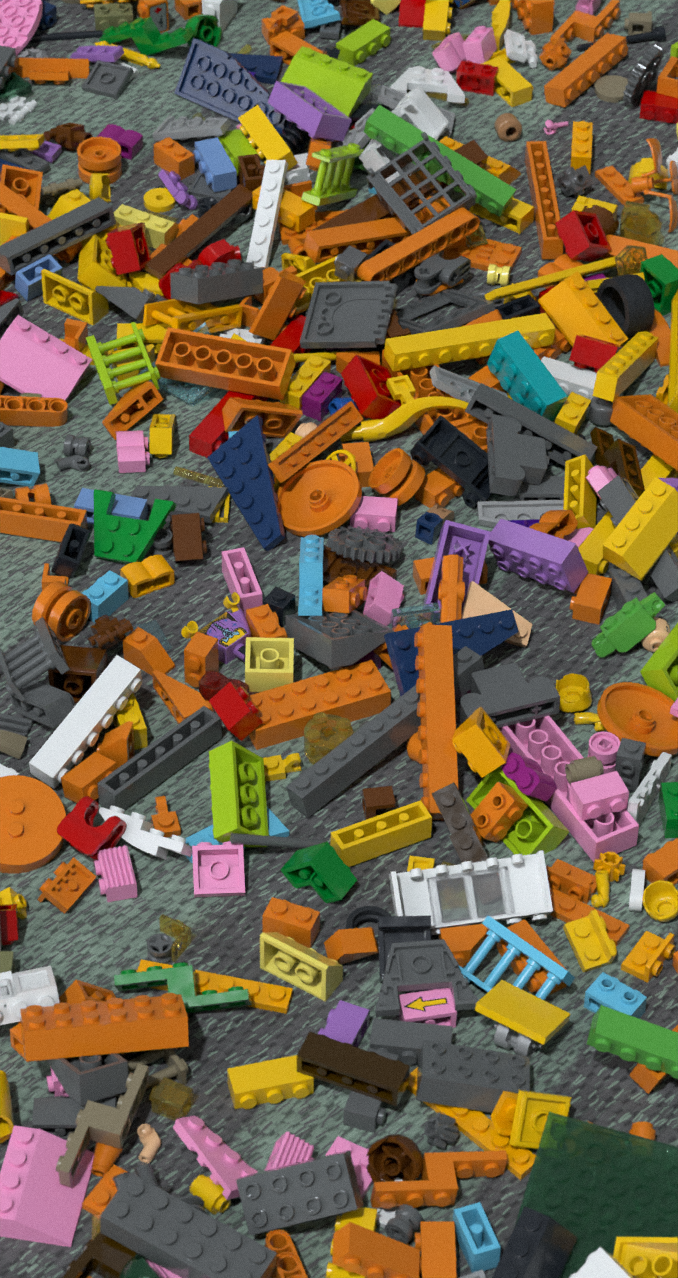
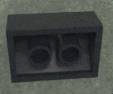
M524 1206L492 1278H560L577 1241V1237L551 1217Z

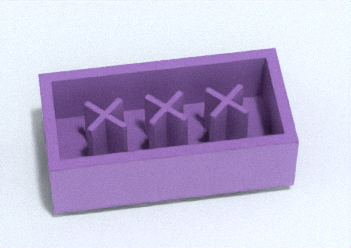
M276 81L268 103L274 107L275 112L284 114L286 120L296 123L297 128L309 132L308 135L317 140L321 137L331 142H334V140L343 141L352 120L309 88L302 85Z
M500 519L490 533L488 541L490 550L497 561L498 567L504 571H512L521 577H529L541 584L547 583L559 590H567L573 593L588 573L576 543L504 519Z
M445 520L441 528L421 614L440 619L441 601L438 600V589L442 579V558L450 554L463 557L462 582H465V595L462 603L463 611L470 582L474 581L479 585L490 531Z

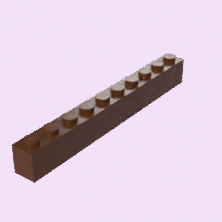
M475 140L454 150L482 169L486 168L488 156ZM421 170L408 176L415 186L427 179ZM404 179L392 186L399 197L411 190ZM435 179L437 183L442 187V189L449 186L446 183ZM431 182L419 190L425 198L434 196L439 192ZM414 193L403 202L411 210L419 206L420 198ZM377 194L316 227L313 231L398 216L396 214L392 215L388 209L387 202L384 199L380 200Z

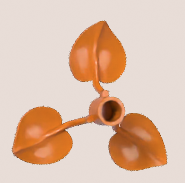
M649 138L646 141L651 148L654 170L643 173L642 176L632 177L633 193L644 192V195H654L669 199L670 225L667 233H670L678 226L677 203L673 195L654 192L651 189H654V184L671 182L672 192L675 195L678 194V169L675 161L672 160L669 164L671 178L654 180L653 177H649L652 174L660 173L662 165L660 142L656 138Z

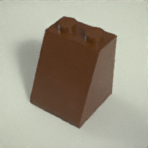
M60 645L69 670L61 674L57 668L54 670L52 668L49 669V685L68 692L73 697L74 703H78L107 668V649Z

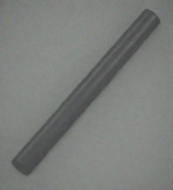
M232 833L230 836V842L234 844L307 848L326 842V840L237 833Z

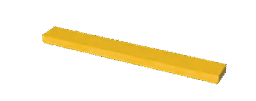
M625 253L497 288L485 294V298L489 301L503 299L560 283L577 271L583 277L616 268L628 263L632 258L630 253Z

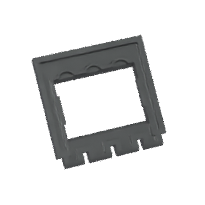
M450 288L401 307L396 313L401 328H408L412 335L464 326L471 322V320L494 311L495 306L492 301ZM449 302L466 307L453 311L454 313L451 315L437 318L435 322L424 325L411 320Z

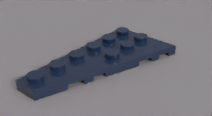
M256 415L207 458L225 487H228V492L262 547L266 551H270L285 538L282 517L277 507L278 497L273 487L275 484L273 472L268 466L271 461L265 446L267 441L262 430L263 420L259 415Z

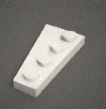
M662 752L659 758L653 761L650 771L628 801L627 811L639 826L654 801L661 782H664L670 771L671 754Z

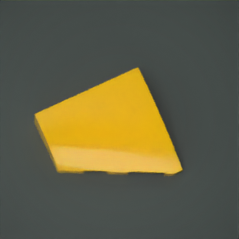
M290 253L281 255L282 270L293 266L297 269V274L316 266L313 260L307 256Z

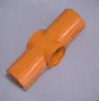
M450 554L442 558V579L438 589V600L441 601L440 623L461 619L462 603L465 595V582H462L463 557Z

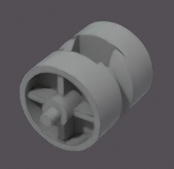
M496 1022L494 1024V1027L497 1028L494 1043L507 1050L513 1048L514 1053L531 1058L537 1048L542 1049L543 1047L542 1044Z

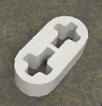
M632 869L628 911L641 912L645 870Z

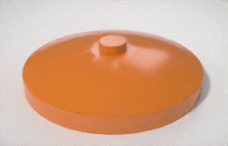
M319 460L304 465L287 480L283 481L276 493L278 497L277 507L282 517L283 528L291 534L306 537L307 535L319 536L326 534L344 524L353 515L361 500L362 487L355 471L341 461Z
M633 682L616 683L604 690L598 701L597 712L602 725L608 732L616 735L620 742L622 738L646 743V755L660 756L662 752L671 755L678 753V717L670 714L671 706L674 703L671 698L652 687Z

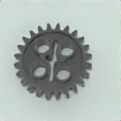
M654 44V46L652 45L651 48H648L642 59L640 58L639 63L631 71L628 84L625 86L626 89L623 92L624 101L633 105L643 96L644 91L648 90V86L653 83L660 69L661 60L664 58V49Z
M348 526V528H335L334 531L331 530L328 537V548H331V551H336L337 555L343 554L344 558L360 559L361 562L366 560L370 563H382V561L390 563V560L396 561V558L399 559L401 556L403 545L399 538H393L394 535H387L386 532H380L378 529L370 530L369 527L365 529L359 526L357 528Z

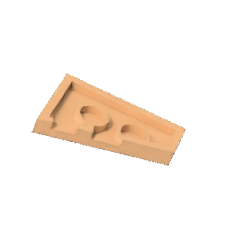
M471 581L461 619L511 610V608L474 581ZM513 610L519 632L504 642L525 648L528 644L532 623Z

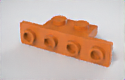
M18 57V65L13 69L12 76L29 77V80H34V83L44 84L46 80L54 81V84H65V81H68L70 78L87 79L89 75V59Z

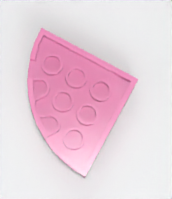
M42 0L0 1V46L15 48L16 55L21 52L33 37L40 23L43 10Z

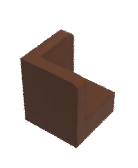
M392 786L362 789V806L365 820L375 817L376 809L395 807Z

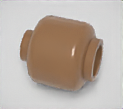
M505 113L500 115L495 121V132L501 140L511 142L520 137L522 126L515 115Z

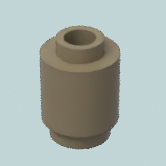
M595 756L572 760L570 764L565 765V775L569 784L604 773L601 760H597Z

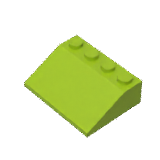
M302 46L294 55L281 82L306 86L350 118L370 93L373 73Z

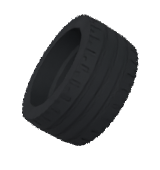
M636 274L615 276L604 280L599 285L596 296L627 338L632 339L638 332H649L654 321L655 308L652 293L645 280Z

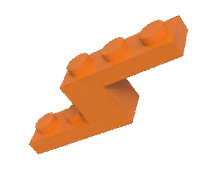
M611 0L597 16L576 10L550 37V41L553 42L561 37L566 44L569 40L577 37L589 42H595L597 38L602 37L606 29L611 27L612 22L620 17V0Z
M506 1150L424 1153L421 1171L422 1181L374 1182L370 1198L372 1208L382 1207L389 1209L400 1207L403 1204L413 1208L454 1205L458 1191L456 1177L486 1176L493 1178L503 1175L507 1162Z

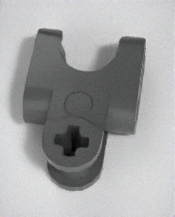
M444 250L429 257L415 266L414 275L417 278V281L414 283L415 292L430 294L442 284L450 287L454 286L470 273L471 260L464 256L453 260H445Z

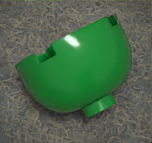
M197 14L187 21L185 28L192 27L195 34L187 42V45L191 47L193 39L196 38L217 47L222 33L221 27H218V19L208 14Z

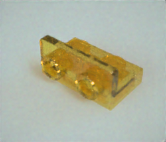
M627 245L615 257L619 276L640 273L641 261L648 259L645 247Z

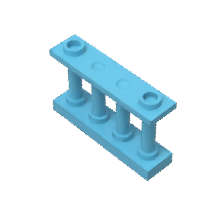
M489 915L482 923L488 929L486 933L488 936L465 968H462L460 965L458 967L469 983L473 982L488 993L516 956L519 957L522 953L528 957L526 961L528 964L512 985L523 989L536 970L539 971L542 967L548 971L546 975L548 978L535 995L542 1000L547 998L556 984L559 985L562 981L570 986L575 979L569 971ZM502 939L508 943L506 947L508 950L483 983L472 974L496 941L499 943Z

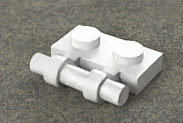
M507 29L504 34L507 57L522 63L527 60L529 66L535 68L538 63V56L534 42L532 40L526 41L524 35Z
M11 92L0 101V120L4 121L10 117L9 123L15 125L19 121H23L28 113L35 111L38 103L35 100L27 102V98Z

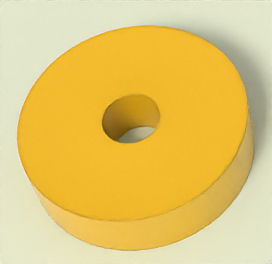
M154 188L144 194V206L149 211L163 213L172 210L176 205V199L166 188Z

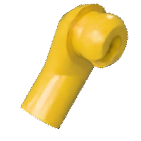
M593 712L574 713L575 725L595 724V731H606L598 714Z
M599 870L595 872L597 894L591 897V903L594 908H605L609 904L608 871Z

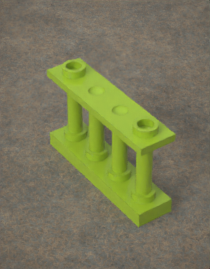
M349 143L345 146L313 152L312 157L320 159V165L314 188L303 192L301 200L322 206L354 198L357 189L352 188L349 183L355 158L364 151L360 149V145Z
M135 322L131 323L133 334L103 344L101 342L97 343L94 335L86 337L109 405L118 403L116 394L119 393V390L152 380L156 389H160L157 380L161 379L158 368L152 367L143 344L146 341L142 328L138 329ZM134 342L138 344L137 347L110 356L104 355L106 351ZM142 354L143 359L114 369L108 368L110 364ZM147 367L148 372L118 382L114 380V377Z

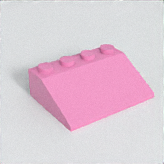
M17 315L0 340V381L20 393L42 394V397L61 398L67 401L85 376L92 361L88 356Z
M14 1125L0 1171V1236L71 1247L82 1210V1202L85 1199L92 1174L91 1168L94 1152L86 1149L71 1187L60 1184L56 1165L61 1155L64 1156L66 1153L67 1141L41 1129Z

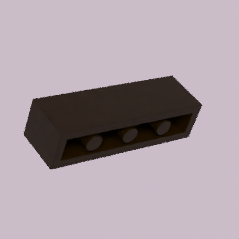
M309 1031L297 1054V1072L394 1106H398L409 1084L410 1065L404 1064L399 1060L380 1056L372 1051L354 1047L349 1043H342L323 1034Z

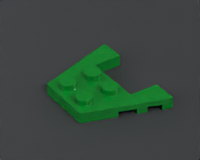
M94 489L95 557L125 564L141 562L154 543L153 538L159 529H163L167 523L165 521L171 511L174 512L177 504L174 501L155 499L148 521L114 516L110 514L116 495L113 492Z

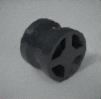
M211 197L201 198L198 201V217H202L218 201Z

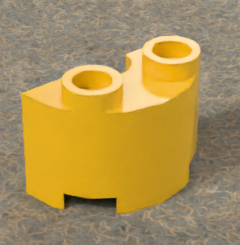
M642 158L640 162L631 166L628 178L630 184L632 177L642 176L643 173L654 170L653 158ZM661 165L660 173L652 174L649 177H653L654 180L669 178L668 169ZM668 182L654 184V188L667 189Z

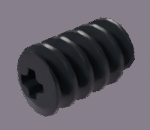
M289 122L288 128H284L279 135L294 155L292 148L299 150L300 147L297 143L299 142L304 145L305 141L302 137L304 136L309 139L310 136L307 131L297 128L296 123Z

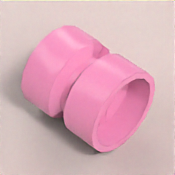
M598 732L589 739L587 757L595 756L597 760H601L604 768L603 774L615 771L616 756L620 746L619 738L610 732Z

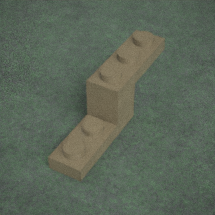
M138 1064L135 1072H130L126 1082L127 1091L125 1096L121 1095L119 1097L117 1108L88 1100L84 1110H79L76 1118L77 1127L75 1132H70L66 1142V1153L64 1156L61 1155L56 1165L60 1184L71 1187L90 1140L122 1148L149 1083L148 1066Z

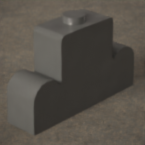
M492 414L486 428L490 493L513 496L519 492L522 482L540 485L549 465V456H546L545 440L540 437L520 434L522 426L518 420Z
M516 663L492 667L472 673L471 693L465 694L460 700L459 719L462 724L479 707H482L495 725L501 728L558 714L560 695L553 682L547 677L538 676L532 678L527 683Z

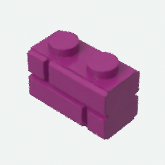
M323 372L319 379L302 396L303 415L322 421L329 412V403L334 398L342 397L341 377Z

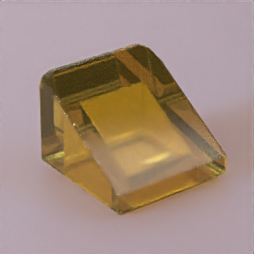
M482 224L479 225L475 232L466 236L467 248L488 243Z

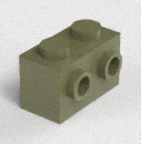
M131 2L94 4L95 30H102L104 32V30L111 26L115 28L124 22H133Z

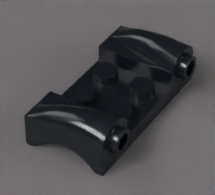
M440 415L411 449L412 460L423 466L433 462L466 489L462 494L465 504L470 508H477V502L486 501L492 494L490 493L488 453Z

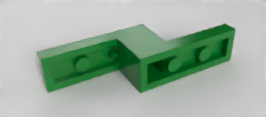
M150 16L144 19L139 17L131 23L124 22L115 28L111 26L104 30V35L99 41H106L108 44H112L132 37L140 53L150 55L186 44L195 33L192 27L185 29L181 27L172 33L165 32L160 34Z
M188 963L173 964V968L162 969L161 966H152L143 972L129 969L121 971L120 975H114V983L118 991L168 985V993L181 994L187 1014L252 1005L250 992L241 986L228 988V992L218 993L217 990H206L202 992V995H198L196 971Z

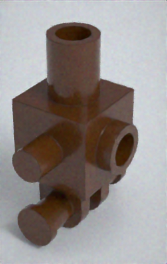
M70 122L51 128L50 131L43 133L45 141L55 140L58 145L70 151L77 150L80 143L92 138V134L85 131L84 125Z
M106 614L95 620L96 624L90 626L94 635L88 638V641L92 647L97 644L99 649H108L126 638L125 633L134 629L129 620L123 618L118 621L116 617Z

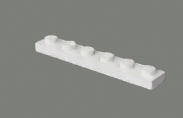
M266 160L247 256V262H252L254 266L262 267L263 270L268 268L288 168L286 160Z

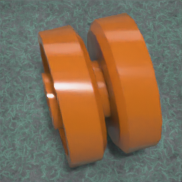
M92 137L79 144L77 148L78 173L83 182L89 184L92 173L110 174L108 175L110 184L120 179L122 175L121 147L117 141L107 137Z
M396 448L386 453L374 466L370 473L368 484L378 494H383V497L398 498L397 506H400L407 502L420 488L425 477V468L416 461L411 460V457L405 451Z
M55 581L49 584L37 598L32 610L33 624L36 626L35 622L43 617L56 634L57 639L62 642L69 641L86 624L91 609L90 599L67 584Z

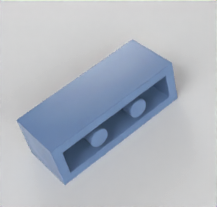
M218 137L195 142V150L192 151L195 159L194 162L199 164V170L201 174L204 173L207 185H210L214 192L237 187V171Z
M82 488L74 508L87 510V523L94 524V490ZM115 494L116 497L110 515L146 521L148 516L147 499Z

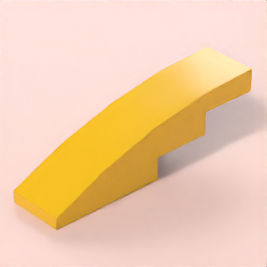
M500 0L492 11L491 27H493L496 51H499L504 44V34L509 29L510 0Z

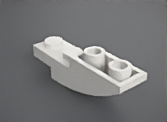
M112 805L110 809L100 807L99 813L105 821L109 817L118 816L126 822V830L121 838L131 845L165 860L168 851L191 857L192 846L185 844L187 839L172 835L171 839L164 837L165 832L153 829V824L145 821L146 816L132 812L131 816L124 814V809Z

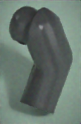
M73 455L56 461L59 471L68 468L86 471L90 466L89 460L80 455Z

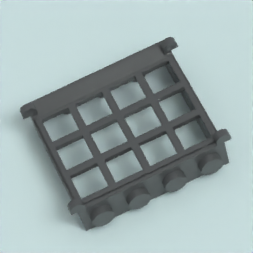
M425 132L421 134L422 141L376 172L369 168L367 170L369 175L366 176L369 189L373 187L376 189L378 198L380 200L384 199L387 202L390 213L392 215L396 214L400 218V224L403 229L408 228L412 235L459 208L464 207L468 210L476 204L475 198L477 197L474 188L464 182V177L460 171L453 169L449 158L446 155L443 157L438 145L434 141L431 142ZM429 150L431 155L420 162L418 157ZM435 158L443 168L431 175L424 165ZM414 161L415 166L406 172L402 170L403 167ZM420 168L427 179L415 186L408 176ZM396 172L400 174V176L389 183L385 180ZM447 172L454 182L442 189L435 179ZM404 179L411 190L399 197L392 186ZM431 182L439 192L427 200L419 190ZM459 186L466 196L454 203L447 195V192ZM415 193L423 203L411 211L403 201ZM443 196L450 207L438 214L431 203ZM427 207L434 217L422 225L415 214Z

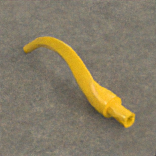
M441 396L417 398L403 404L386 418L361 421L360 426L353 427L341 436V441L363 439L364 442H372L388 438L408 429L426 412L436 409L466 410L469 403Z

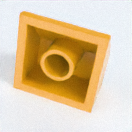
M479 707L455 730L452 739L453 746L457 752L465 755L471 770L475 773L478 772L482 778L506 763L511 745L482 707Z

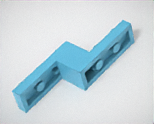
M317 535L301 537L298 616H322L324 537Z

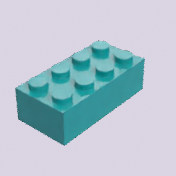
M518 330L498 339L487 362L490 372L496 376L502 388L508 392L515 402L552 422L555 421L568 397Z

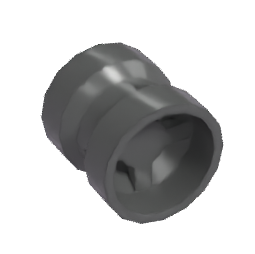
M67 434L63 448L64 456L80 455L87 458L90 453L91 439L89 437L76 438L75 435Z
M166 528L159 529L153 538L154 543L150 547L152 556L162 555L164 558H168L173 553L172 532Z
M400 1205L395 1212V1218L390 1219L385 1225V1232L390 1238L407 1244L413 1236L412 1232L420 1227L423 1218L412 1206Z

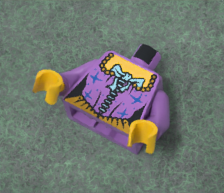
M233 592L231 595L234 603L229 600L228 596L223 601L224 606L227 609H231L232 613L229 611L225 612L199 631V627L194 621H190L181 630L182 636L187 639H192L197 631L218 638L219 661L224 664H228L237 657L245 662L246 637H251L246 617L242 609H239L237 606L240 597L236 592Z

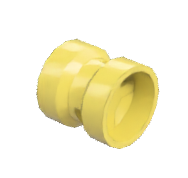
M489 264L487 284L494 285L497 283L503 287L508 286L511 267H497L496 264Z

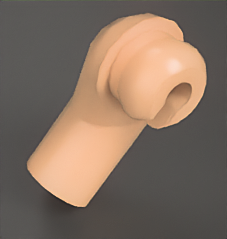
M144 1123L137 1129L139 1139L144 1146L138 1158L146 1163L153 1160L160 1148L161 1140L155 1129L149 1124Z

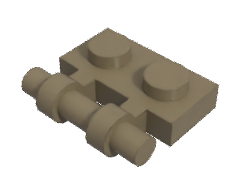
M70 178L62 183L56 184L53 182L49 183L46 187H42L39 205H54L60 196L75 189L80 191V186L83 185L81 178L74 180Z

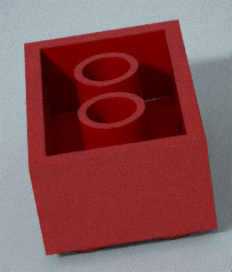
M355 355L341 372L345 381L344 385L349 389L352 400L356 403L359 413L364 418L383 419L401 406V400L394 401L386 385L387 379L393 378L388 368Z

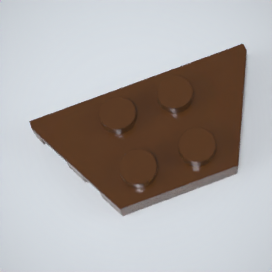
M340 0L341 24L365 25L373 19L379 21V10L371 3V0Z
M324 545L323 587L344 575H356L357 579H365V587L369 589L370 580L381 571L393 579L397 577L396 569L375 562L370 563L366 560L361 562L360 559L344 558L343 554L337 555L336 551H331V548Z

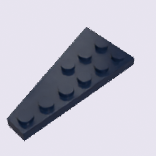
M512 609L433 624L452 626L453 655L466 646L481 656L519 632ZM421 627L384 635L400 697L414 687L417 679H419V670L415 669L418 647L414 645V637Z

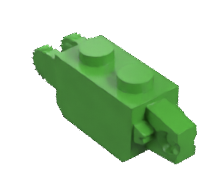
M654 592L641 601L636 597L632 601L625 603L622 609L614 616H610L604 621L603 625L600 626L602 632L591 642L597 656L605 657L615 649L619 652H627L655 629L656 621L654 617L665 606L658 594Z

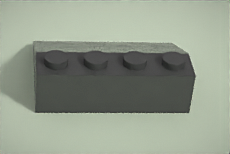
M356 610L349 614L322 611V616L286 615L287 638H294V649L302 651L306 656L313 657L317 662L323 663L333 670H339L343 666L354 664L384 643L385 634L394 632L393 629Z

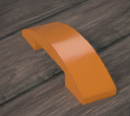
M654 310V321L649 332L653 336L659 337L655 358L660 367L669 366L671 330L664 317L657 310Z

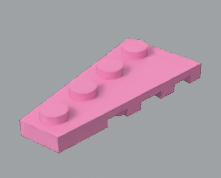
M193 1115L176 1120L173 1129L189 1150L197 1152L198 1157L196 1160L202 1167H208L212 1172L210 1178L214 1184H221L224 1188L222 1194L226 1200L240 1197L236 1179L258 1172L240 1158V1155L236 1151L231 1150L222 1141V1138L213 1133L199 1117Z

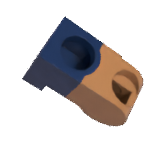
M439 504L431 507L417 519L415 538L433 545L441 532L445 520L453 522L454 511L447 510Z

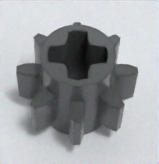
M438 1113L437 1117L429 1118L424 1128L425 1135L429 1137L427 1143L445 1149L446 1144H453L458 1137V1127L454 1125L456 1119L442 1113Z

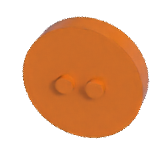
M21 775L0 777V872L16 874L36 870L53 860L64 843V838L57 833L58 825L66 816L63 803L53 789L37 779Z

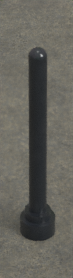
M662 25L654 27L650 32L623 37H626L627 43L649 39L660 42L666 40V31ZM597 41L579 44L577 50L579 52L586 51Z

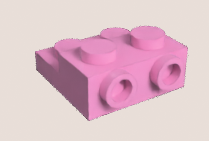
M228 841L222 845H212L209 842H201L197 846H192L194 897L245 896L243 844H234Z

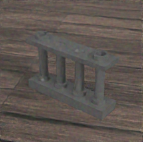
M43 617L35 622L38 629L35 632L36 635L8 654H5L0 648V667L7 680L5 687L12 697L16 695L21 702L25 700L21 688L52 668L54 670L57 668L61 674L69 670L57 636Z

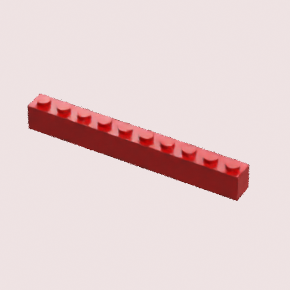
M298 314L270 346L291 349L293 354L309 353L311 348H301L300 345L306 317ZM295 362V367H297L300 362ZM229 390L189 435V451L207 458L228 440V432H225L222 409L229 398L238 397L266 402L268 397Z

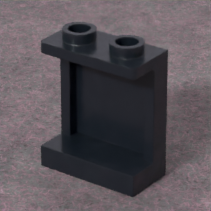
M431 915L378 917L380 983H383L392 943L431 940Z

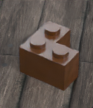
M258 154L238 156V178L240 184L253 192L262 185L265 165L261 166Z
M199 513L171 515L169 518L170 530L173 536L174 561L203 559V554H207L206 540L202 541L201 532L205 531L204 517L200 518Z

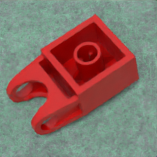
M145 223L121 226L107 233L106 244L108 249H111V264L113 269L116 270L117 275L142 270L151 260L150 255L152 251L148 249Z

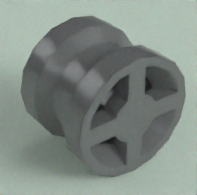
M158 933L148 939L147 956L149 961L163 964L171 962L173 959L172 938L166 934Z

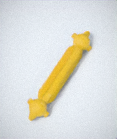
M106 41L95 43L96 46H118L115 44L109 45ZM123 47L124 54L120 59L140 66L147 65L149 69L161 67L155 58H148L144 54Z

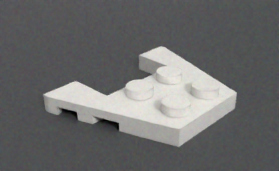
M409 67L390 87L406 94L407 90H413L420 86L423 91L447 93V102L464 103L465 94L448 71H444L441 68Z

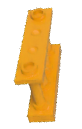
M170 299L145 304L143 325L165 323L172 326V328L208 334L241 327L243 307L236 304L219 308L212 305L211 302L194 304Z

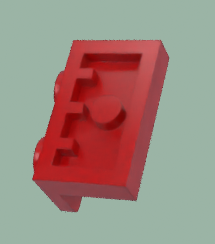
M461 61L456 71V83L462 91L493 96L498 67L489 64L473 63L472 61Z

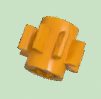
M609 851L600 853L599 859L594 860L593 869L596 871H608L609 882L619 881L620 875H624L626 865L622 864L623 857Z

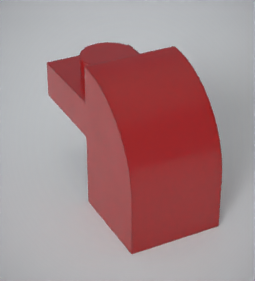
M225 239L208 245L200 253L198 260L203 265L212 266L213 262H223L226 264L228 260L235 259V249Z

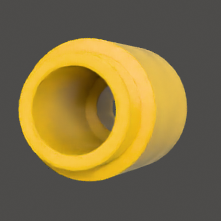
M199 1175L190 1186V1193L201 1197L204 1201L203 1207L212 1214L223 1213L231 1203V1199L226 1200L223 1196L224 1188L221 1184L215 1185L210 1176Z

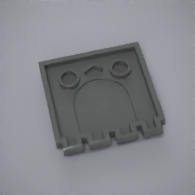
M390 281L316 282L300 339L301 348H366L383 344L398 286L390 284Z

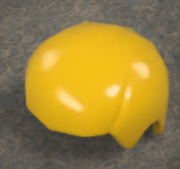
M662 880L650 883L644 890L642 898L646 913L652 919L659 922H667L676 918L678 915V890L673 883Z

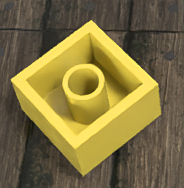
M246 637L245 690L247 692H262L293 683L294 638Z

